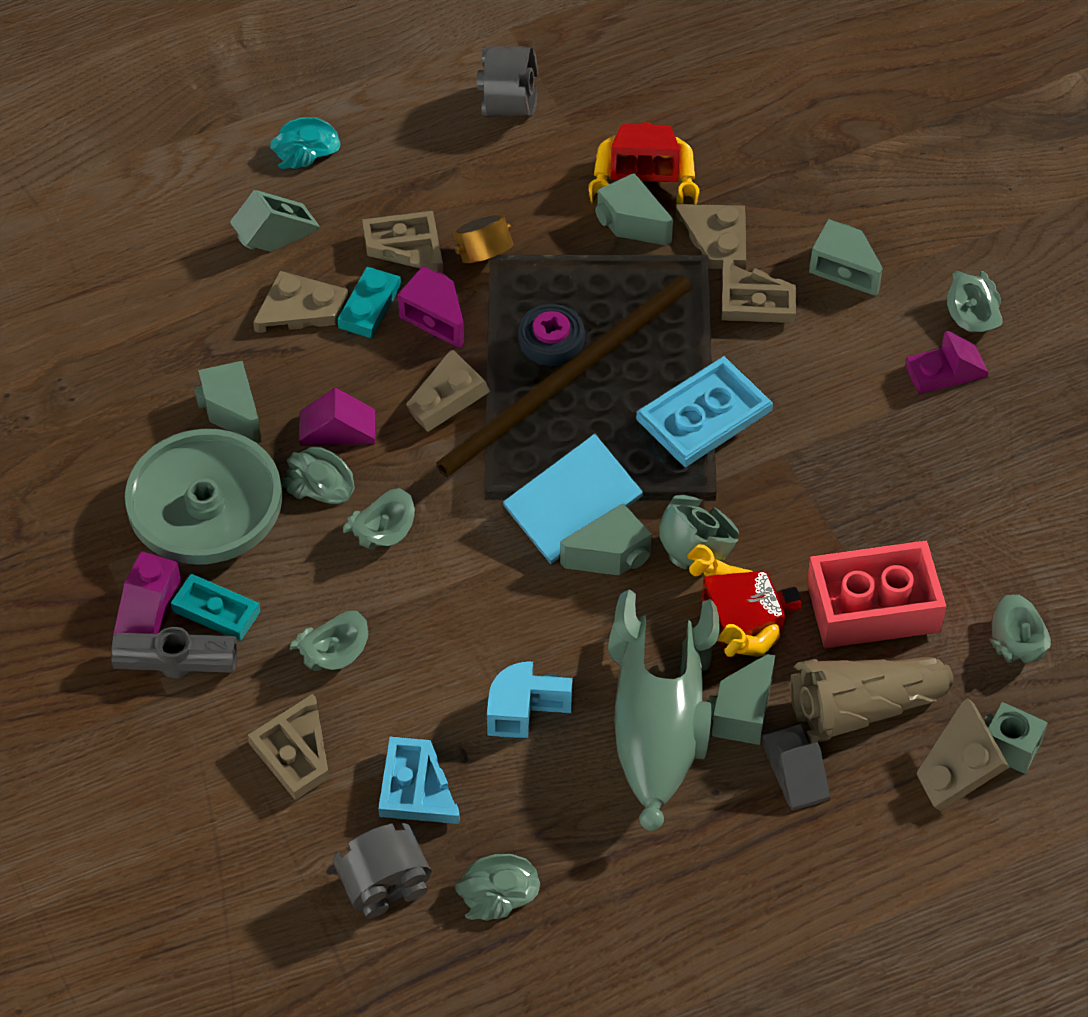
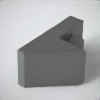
M801 724L762 735L761 744L791 812L830 800L820 746L817 742L809 744Z

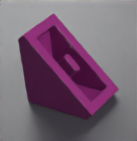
M336 387L300 411V446L375 444V409Z

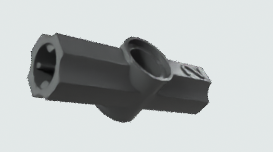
M168 627L161 630L158 634L116 633L113 636V669L161 670L164 675L174 679L182 678L191 671L234 673L236 669V636L189 635L187 631L179 627ZM174 651H181L177 654H170Z

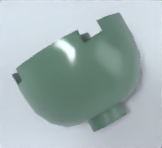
M676 495L667 506L659 523L660 540L667 553L670 554L669 559L680 568L688 569L694 560L688 559L687 554L699 544L707 546L713 552L714 558L723 562L738 541L736 539L739 535L737 527L715 507L712 508L710 513L700 508L699 505L702 500L687 495Z

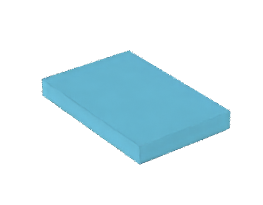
M723 356L638 410L636 420L684 467H687L770 413L773 409V402Z
M594 434L503 501V506L546 560L552 564L560 558V541L624 503L626 507L630 506L643 496V491L597 435Z

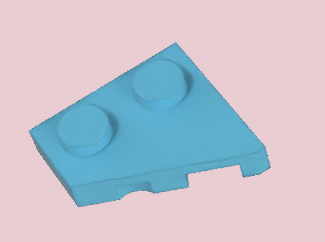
M400 737L389 738L378 808L379 817L459 824V809L450 794L444 772L439 767L431 740Z

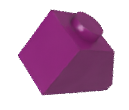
M422 266L398 294L399 318L461 349L464 345V321L454 282L446 275Z
M140 552L124 583L113 636L116 633L158 634L162 630L172 610L171 602L182 587L178 562Z

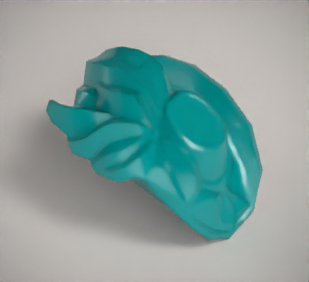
M301 117L289 121L281 127L277 136L270 142V148L283 160L278 164V167L281 169L307 167L313 164L315 158L335 153L341 145L337 131L328 122L316 117Z

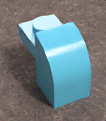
M533 662L516 663L501 671L493 680L489 691L487 736L528 738L531 710L571 713L573 678H563L556 674L533 676Z

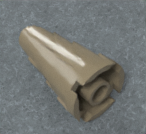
M933 657L891 661L885 659L817 661V659L798 662L793 667L798 671H802L801 673L791 674L790 690L797 724L808 722L811 730L804 731L808 741L818 743L829 741L834 736L868 727L869 723L903 714L904 710L937 702V698L947 695L949 688L953 686V673L949 665H943L939 659Z

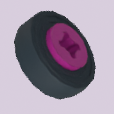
M546 304L531 309L521 319L518 340L521 351L529 360L539 365L558 366L564 365L582 351L585 329L582 319L574 310L564 305Z

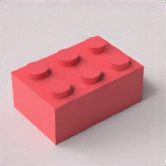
M927 540L810 557L807 587L824 649L941 632L946 603Z

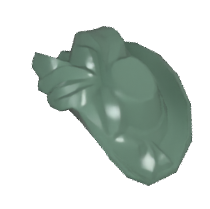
M960 271L953 272V282L947 294V306L958 326L970 332H987L1001 326L1003 319L999 311L1001 304L1000 294L996 290L995 283L989 279L988 275L984 271H980V277L968 275Z
M310 447L299 453L293 452L286 460L289 467L286 470V477L280 478L281 486L286 488L288 494H293L298 499L308 496L329 504H341L348 501L355 489L353 473L345 462L333 452L321 447Z
M401 488L387 491L362 512L354 511L352 516L347 518V523L343 526V533L353 532L354 536H358L359 545L369 550H374L377 546L397 544L407 535L413 524L415 507L411 495Z
M1006 595L998 602L992 618V638L989 639L993 648H996L997 654L1003 655L1007 662H1011L1012 659L1013 661L1020 659L1024 663H1030L1042 659L1051 646V639L1041 616L1033 604L1021 595Z
M346 611L316 629L306 628L303 633H298L296 639L290 644V650L300 649V654L304 655L303 664L313 671H320L323 668L329 670L344 668L354 662L365 647L369 636L367 620L358 611Z
M494 854L480 858L469 866L461 880L455 882L456 892L463 897L466 905L471 908L465 914V917L471 920L482 919L489 921L493 918L501 919L507 917L512 909L531 902L538 895L540 889L537 870L526 858L514 854Z

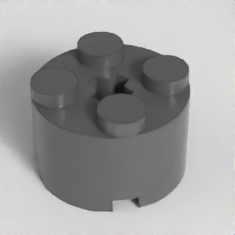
M484 46L482 49L484 70H478L477 89L478 91H484L482 115L484 117L533 116L538 88H534V77H538L535 50L525 46Z
M402 823L403 830L397 831L393 824L372 829L350 841L348 845L351 851L343 858L340 851L333 858V864L353 908L356 911L363 912L366 919H372L384 914L389 909L388 903L400 898L410 902L422 897L428 891L425 883L431 877L432 871L408 824Z

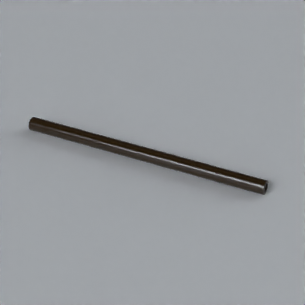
M683 275L678 276L436 462L439 472L447 478L688 293L692 289L689 280Z

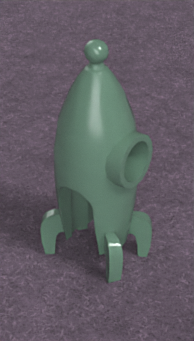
M628 589L619 596L608 644L609 655L617 665L621 666L614 716L616 745L626 780L636 798L645 806V809L639 816L640 824L646 830L655 831L664 823V816L660 808L677 791L694 759H704L706 756L711 726V703L703 701L702 672L706 671L711 665V646L716 643L720 633L717 606L711 599L702 602L698 625L695 627L690 620L687 623L686 639L683 640L681 647L679 677L675 679L659 678L650 674L645 669L646 615L637 619L635 608L636 593Z

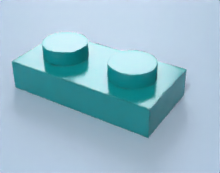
M366 267L338 317V328L372 339L401 287V277Z
M190 574L171 602L172 612L224 635L236 636L240 642L261 612L260 603L193 574Z

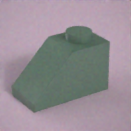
M635 173L598 189V204L595 207L597 218L602 225H607L616 237L665 246L672 243L673 218Z
M253 190L230 221L239 234V241L244 246L252 250L258 248L270 252L315 233L320 227L303 203L258 190Z
M828 219L812 248L809 273L877 296L880 289L883 267L863 231Z
M243 361L198 370L201 385L195 386L194 391L198 408L206 407L209 421L228 431L241 434L254 442L262 441L259 419Z
M623 503L560 541V564L565 569L620 576L631 568H639L651 556L652 534Z
M767 654L720 681L718 696L710 695L708 701L711 703L713 737L760 745L772 683L775 655Z

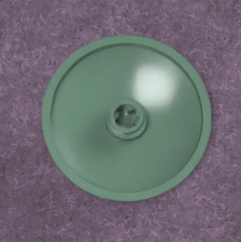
M197 429L182 432L162 440L138 460L127 480L125 504L133 531L150 550L176 562L212 564L235 558L255 547L266 537L278 519L282 505V489L279 472L274 461L256 442L231 431Z

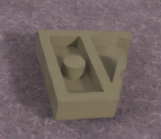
M677 204L676 218L679 222L683 221L689 230L690 240L702 252V258L709 269H722L723 257L735 259L734 266L746 269L745 206Z
M433 211L362 219L367 256L416 268L424 266L434 272H443V261Z
M723 257L721 320L795 323L796 285L782 279H774L756 268L752 272H748L734 266L735 259Z
M280 271L253 322L254 331L263 333L266 332V326L288 324L289 330L302 329L310 325L317 327L336 325L338 317L349 299L348 289Z
M452 350L448 352L407 402L406 406L413 418L429 432L488 394L490 390L485 380Z
M313 694L247 735L251 747L295 800L329 779L317 701Z
M967 698L961 703L916 774L934 808L942 811L1008 769L1009 765L975 704Z

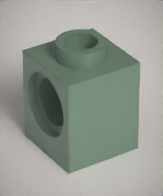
M1002 702L995 716L988 713L984 722L1009 767L1026 774L1042 743L1048 722ZM1003 734L1013 735L1016 737V739L1008 738Z

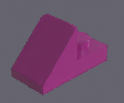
M950 331L944 332L941 349L906 357L905 367L918 394L986 378L989 374L975 344Z

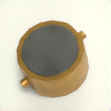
M503 214L489 215L465 223L453 231L457 244L455 251L461 255L463 263L479 262L500 255L513 247V241L509 232L511 225L506 223Z

